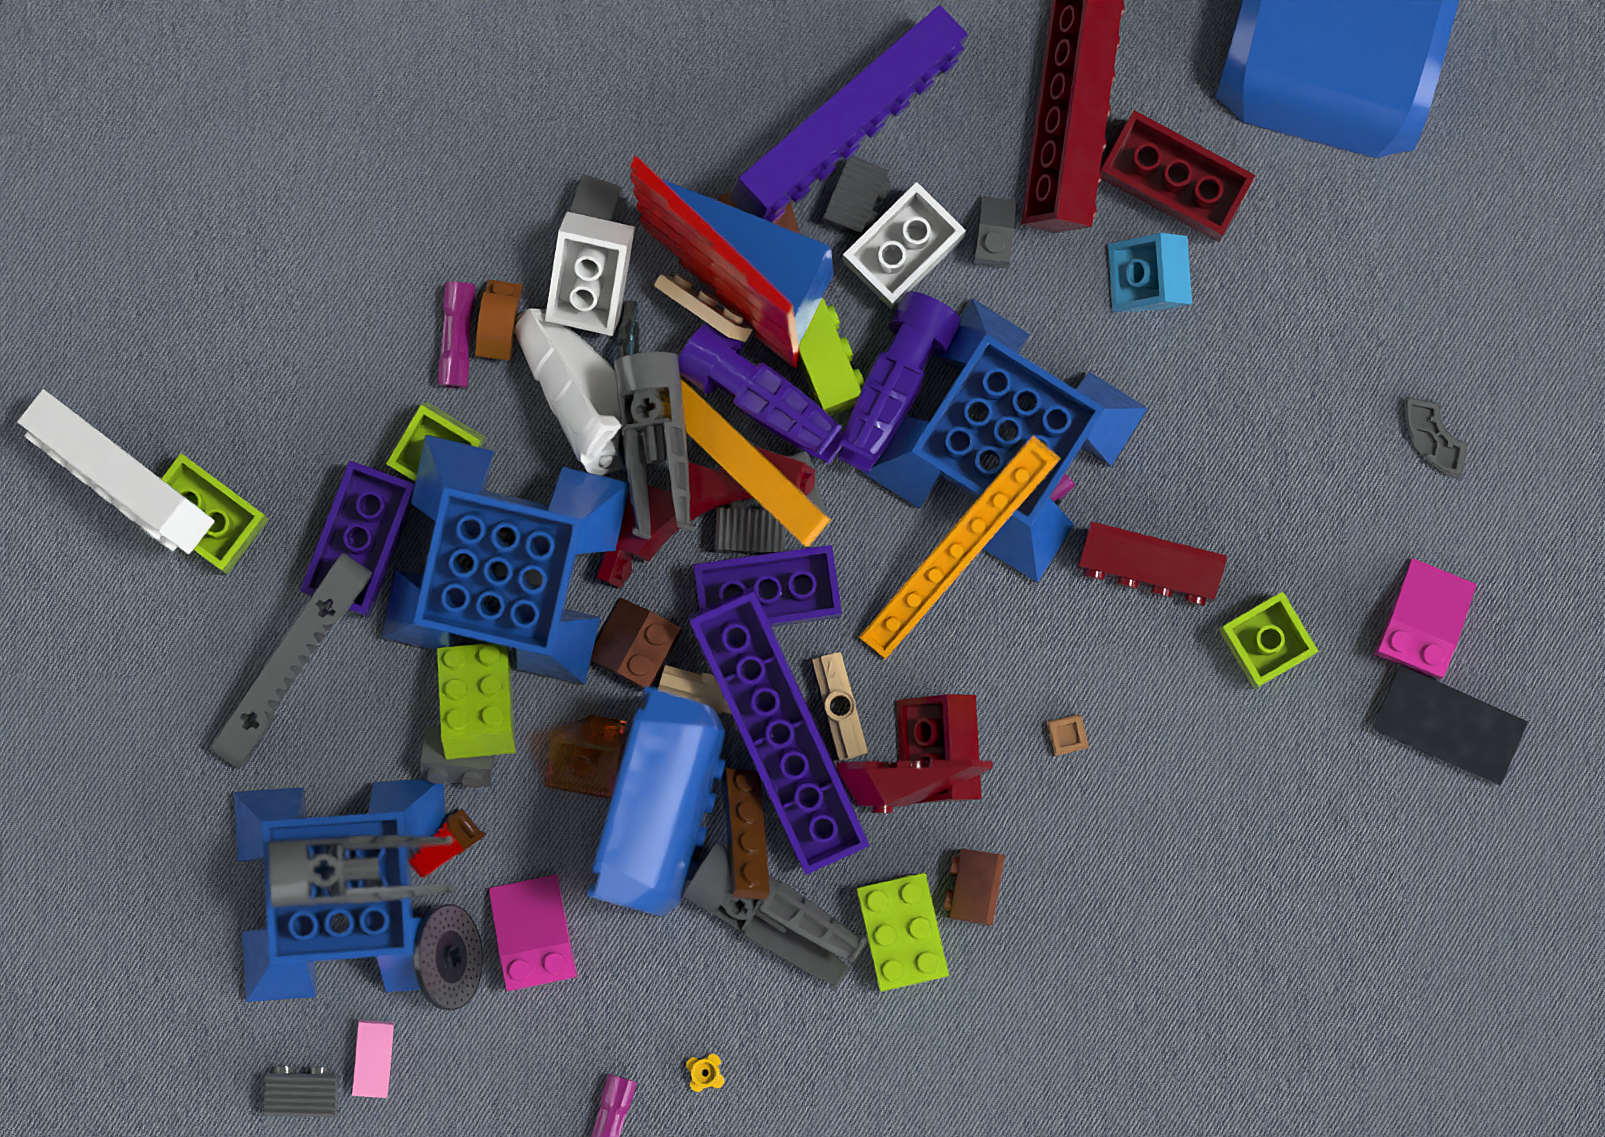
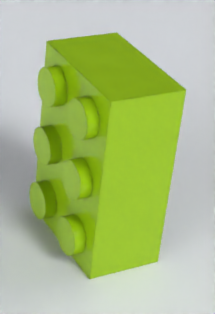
M822 298L799 344L801 357L799 362L816 404L829 416H832L855 406L865 382L859 369L852 370L850 362L852 361L851 356H853L846 336L840 338L837 330H839L838 324H840L833 304L827 306L824 298Z
M180 453L161 480L215 521L193 550L228 575L269 519Z
M486 643L437 648L441 740L446 760L516 753L512 674L508 646Z
M926 873L856 889L880 992L949 976Z

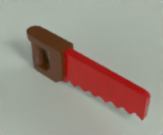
M460 809L440 825V829L432 836L445 838L451 836L453 838L451 845L421 847L407 861L419 877L425 878L457 854L461 855L486 836L485 832L479 830L463 809Z

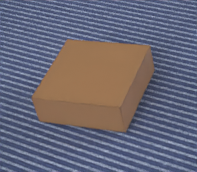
M1081 714L1047 722L1054 756L1089 748Z

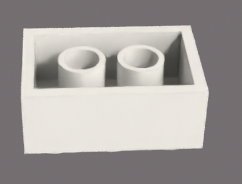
M916 182L843 254V262L892 310L901 301L903 295L911 291L965 237L966 230Z
M571 212L566 213L558 232L545 321L613 336L621 315L634 226Z

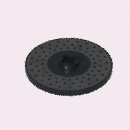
M454 904L435 906L424 916L416 933L413 955L415 974L419 987L429 1003L441 1010H457L464 1007L472 999L478 988L483 967L481 938L476 924L463 908Z

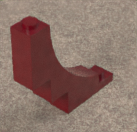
M755 447L805 496L812 492L815 484L814 474L816 470L805 462ZM689 462L690 521L718 506L738 500L754 498L721 465L719 471ZM648 485L651 538L649 540L633 534V530L637 529L629 490L616 550L606 551L597 575L598 579L608 585L621 589L624 581L631 574L633 557L650 562L665 542L681 529L677 527L672 487L670 492Z

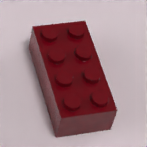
M1133 110L1101 169L1102 180L1217 242L1221 241L1256 177L1253 173Z

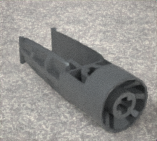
M646 352L621 357L614 362L620 424L622 425L621 437L623 439L626 461L625 469L630 484V500L637 529L633 530V534L647 540L651 538L646 463H663V461H667V455L677 527L693 533L695 527L690 525L689 459L687 455L686 425L678 355L671 352ZM668 397H670V404L666 400ZM633 417L635 418L636 421H638V422H640V423H635V424H634V422H633Z
M348 836L269 841L272 907L366 903L423 897L448 892L453 893L455 886L452 884L343 890V881L379 879L378 858L342 860V851L446 846L452 844L453 838L451 836L447 838L429 836ZM339 845V862L336 858L327 854L318 855L312 860H307L306 846ZM328 862L329 868H335V874L329 875L330 880L321 881V876L314 874V869L320 868L319 863ZM339 880L340 895L342 896L309 898L308 884H314L320 888H329Z
M718 841L704 860L683 896L710 914L716 915L738 929L747 938L815 977L830 983V989L835 991L849 970V966L836 955L854 962L868 938L866 936L859 938L812 901L770 875V894L766 900L732 897L728 847Z

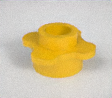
M710 1054L704 1059L698 1060L693 1057L688 1060L686 1067L691 1072L692 1081L690 1082V1087L693 1091L700 1092L705 1087L720 1088L723 1085L724 1077L720 1075L719 1071L721 1063L719 1056ZM704 1069L708 1070V1076L702 1075Z

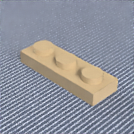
M676 273L674 277L663 274L659 275L654 284L656 288L727 337L746 342L752 329L742 323L744 319L742 315L729 308L721 309L717 306L719 301L717 298L702 290L698 293L692 289L694 283L680 274Z

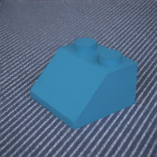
M1157 233L1108 244L1113 312L1166 310L1192 304L1187 236Z

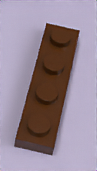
M726 768L722 777L732 897L766 900L770 894L760 774L754 770Z

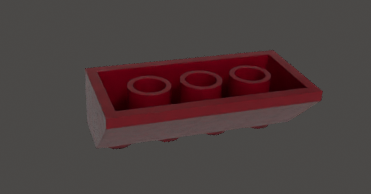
M1091 521L1086 531L1077 569L1084 570L1083 576L1103 581L1104 576L1118 579L1117 585L1126 588L1137 589L1139 584L1151 587L1152 594L1171 598L1172 593L1186 596L1185 602L1205 606L1206 602L1212 603L1215 600L1228 556Z

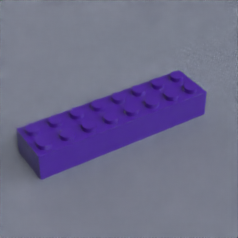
M939 4L738 178L730 200L741 211L771 223L777 222L786 212L784 208L792 200L795 204L801 201L810 192L809 186L816 179L822 182L835 170L836 167L834 165L841 157L847 160L854 155L861 147L859 143L865 136L871 139L884 128V121L891 114L894 117L900 115L909 106L910 102L908 100L915 93L921 96L934 84L935 81L933 79L940 71L944 75L947 74L959 62L957 58L965 50L962 45L968 36L967 32Z
M754 587L689 615V621L805 875L869 847L865 831Z

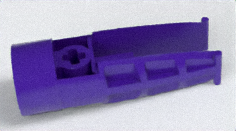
M909 291L903 295L888 324L890 331L896 337L887 353L880 352L868 374L849 418L843 439L840 442V445L843 447L838 456L839 460L868 474L870 473L872 466L889 445L922 387L920 382L924 376L922 370L930 355H944L961 324L960 317L949 306L931 296L915 291Z
M708 323L700 327L690 338L679 356L680 376L706 394L713 392L719 387L734 398L733 403L742 409L741 412L795 447L824 460L829 465L843 447L840 445L844 436V432L841 430L842 426L836 423L821 407L764 363H760L756 367L741 356L743 349L741 340L727 337Z

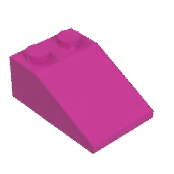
M1411 558L1373 655L1407 667L1437 681L1444 678L1477 584Z
M555 874L489 888L506 990L514 991L577 978L578 974L558 875Z

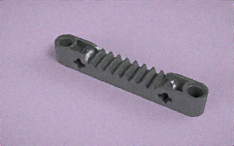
M345 553L338 558L210 750L238 769L244 765L271 726L274 719V710L279 706V701L288 693L287 689L294 684L295 678L303 670L302 667L311 659L309 656L317 650V645L325 638V633L348 612L373 572ZM328 599L334 602L331 611L325 609ZM251 712H255L258 715L255 723L249 720Z

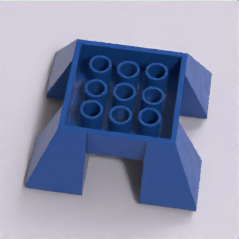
M972 298L960 316L961 324L944 355H935V357L961 374L932 420L928 422L905 415L889 445L872 466L870 473L861 472L919 509L940 477L945 478L978 499L1034 435L1060 459L982 549L1038 583L1074 526V523L1051 500L1050 496L1080 449L1085 450L1111 467L1148 408L1090 371L1076 390L1019 355L1031 334ZM1023 395L1030 396L1035 401L1036 407L1031 411H1023L1017 406L1016 400ZM974 406H980L986 410L987 418L982 422H975L970 419L968 410ZM1002 425H1011L1015 428L1017 437L1014 440L1005 441L998 435V428ZM984 454H992L998 460V467L994 470H985L980 466L979 458Z
M426 435L411 504L436 521L424 576L396 570L381 638L437 650V648L451 647L454 634L517 648V669L585 685L600 617L565 609L576 555L579 553L616 550L630 489L629 482L562 467L550 505L486 491L494 450ZM501 527L512 528L516 533V541L511 543L504 542L499 536V529ZM460 553L469 554L474 560V567L469 569L461 567L457 562V555ZM494 561L504 562L509 570L508 575L504 577L495 575L491 569V563ZM529 569L538 570L543 576V582L538 585L531 584L526 579V571ZM487 595L496 596L501 602V608L495 611L488 609L484 604V597Z
M422 779L373 782L368 814L306 818L304 787L234 792L238 862L264 860L268 928L242 932L246 1002L317 997L315 961L377 957L386 992L421 990L415 974L413 955L416 933L423 918L413 917L412 898L351 904L272 907L269 841L348 836L432 837L440 829V825L446 821L444 784H435ZM331 845L306 846L307 860H312L322 854L328 855ZM421 847L346 851L345 857L342 860L378 858L379 877L383 881V888L412 886L411 868L407 862L410 859L409 850H418ZM328 862L319 863L320 868H315L314 874L320 875L321 881L330 880L329 875L335 874V868H329ZM367 880L346 881L348 889H365ZM311 884L312 894L309 898L334 897L331 894L330 887L320 888ZM340 913L347 915L350 921L348 930L342 934L335 932L332 926L334 917Z

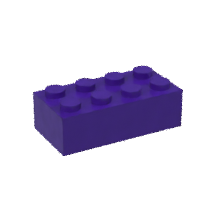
M349 460L300 591L304 595L312 597L335 562L345 553L373 572L348 610L370 618L413 505L411 500L415 484ZM331 599L326 601V603L331 605L334 603Z
M832 545L693 564L700 610L754 587L771 627L842 617Z

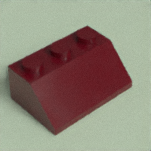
M944 694L897 700L900 761L979 760L976 695ZM980 774L914 804L982 799Z

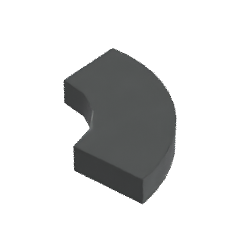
M1406 397L1404 402L1405 426L1416 451L1429 465L1441 473L1458 479L1462 478L1468 444L1455 439L1446 430L1441 419V403Z

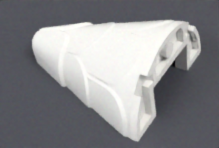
M529 308L523 311L516 319L514 332L533 377L536 381H540L548 404L557 417L576 458L587 472L597 475L612 473L623 468L615 452L617 432L622 426L619 423L620 416L615 368L597 354L587 342L568 326L545 321L547 309ZM633 417V422H634V424H635V423H640V422L636 421L635 418Z

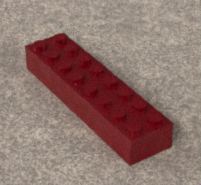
M1052 0L1021 225L1053 233L1092 227L1097 212L1095 202L1097 187L1101 181V158L1106 146V122L1111 111L1109 100L1111 86L1115 80V56L1120 45V20L1125 9L1123 0Z

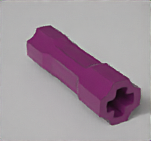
M445 282L442 353L439 359L438 372L439 387L468 389L470 364L468 357L471 318L474 312L475 284Z
M608 1074L592 1137H620L627 1111L631 1106L637 1085L636 1081Z

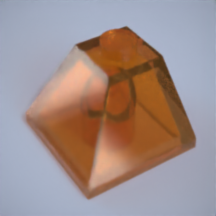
M590 715L553 730L550 736L544 787L613 799L626 721Z

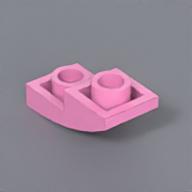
M358 1020L352 1096L387 1098L393 1022Z

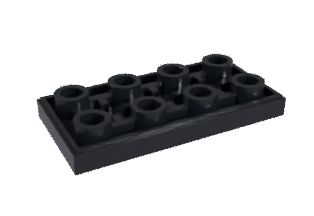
M1399 665L1371 729L1501 786L1528 721Z

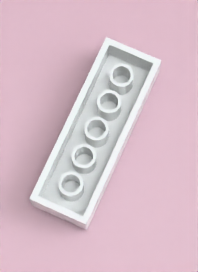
M44 389L17 421L28 430L24 435L28 440L45 451L51 458L67 468L74 476L90 486L101 497L117 507L119 511L140 525L142 529L173 552L178 546L190 554L215 522Z

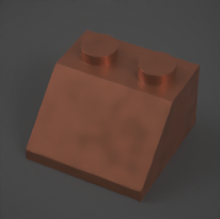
M621 598L593 648L591 661L643 689L645 686L651 688L682 633V629L661 616Z
M961 849L960 856L953 855L950 876H955L956 880L954 890L947 889L943 909L950 911L949 919L986 926L993 925L1005 855L969 849Z

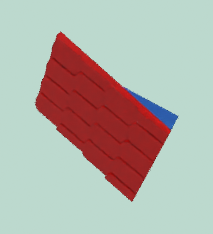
M635 155L630 164L631 173L629 177L635 185L633 193L638 200L636 207L641 214L639 221L642 227L652 237L680 258L679 264L713 290L718 300L726 308L744 317L743 321L756 331L755 337L796 369L801 359L799 344L834 275L830 246L663 180Z

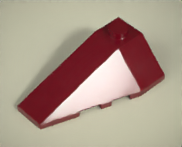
M981 760L837 762V770L857 805L872 807V813L877 814L893 813V807L909 806L993 769V761Z

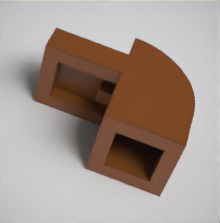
M488 280L486 292H483L479 312L476 356L510 361L515 341L514 328L522 297L523 284Z

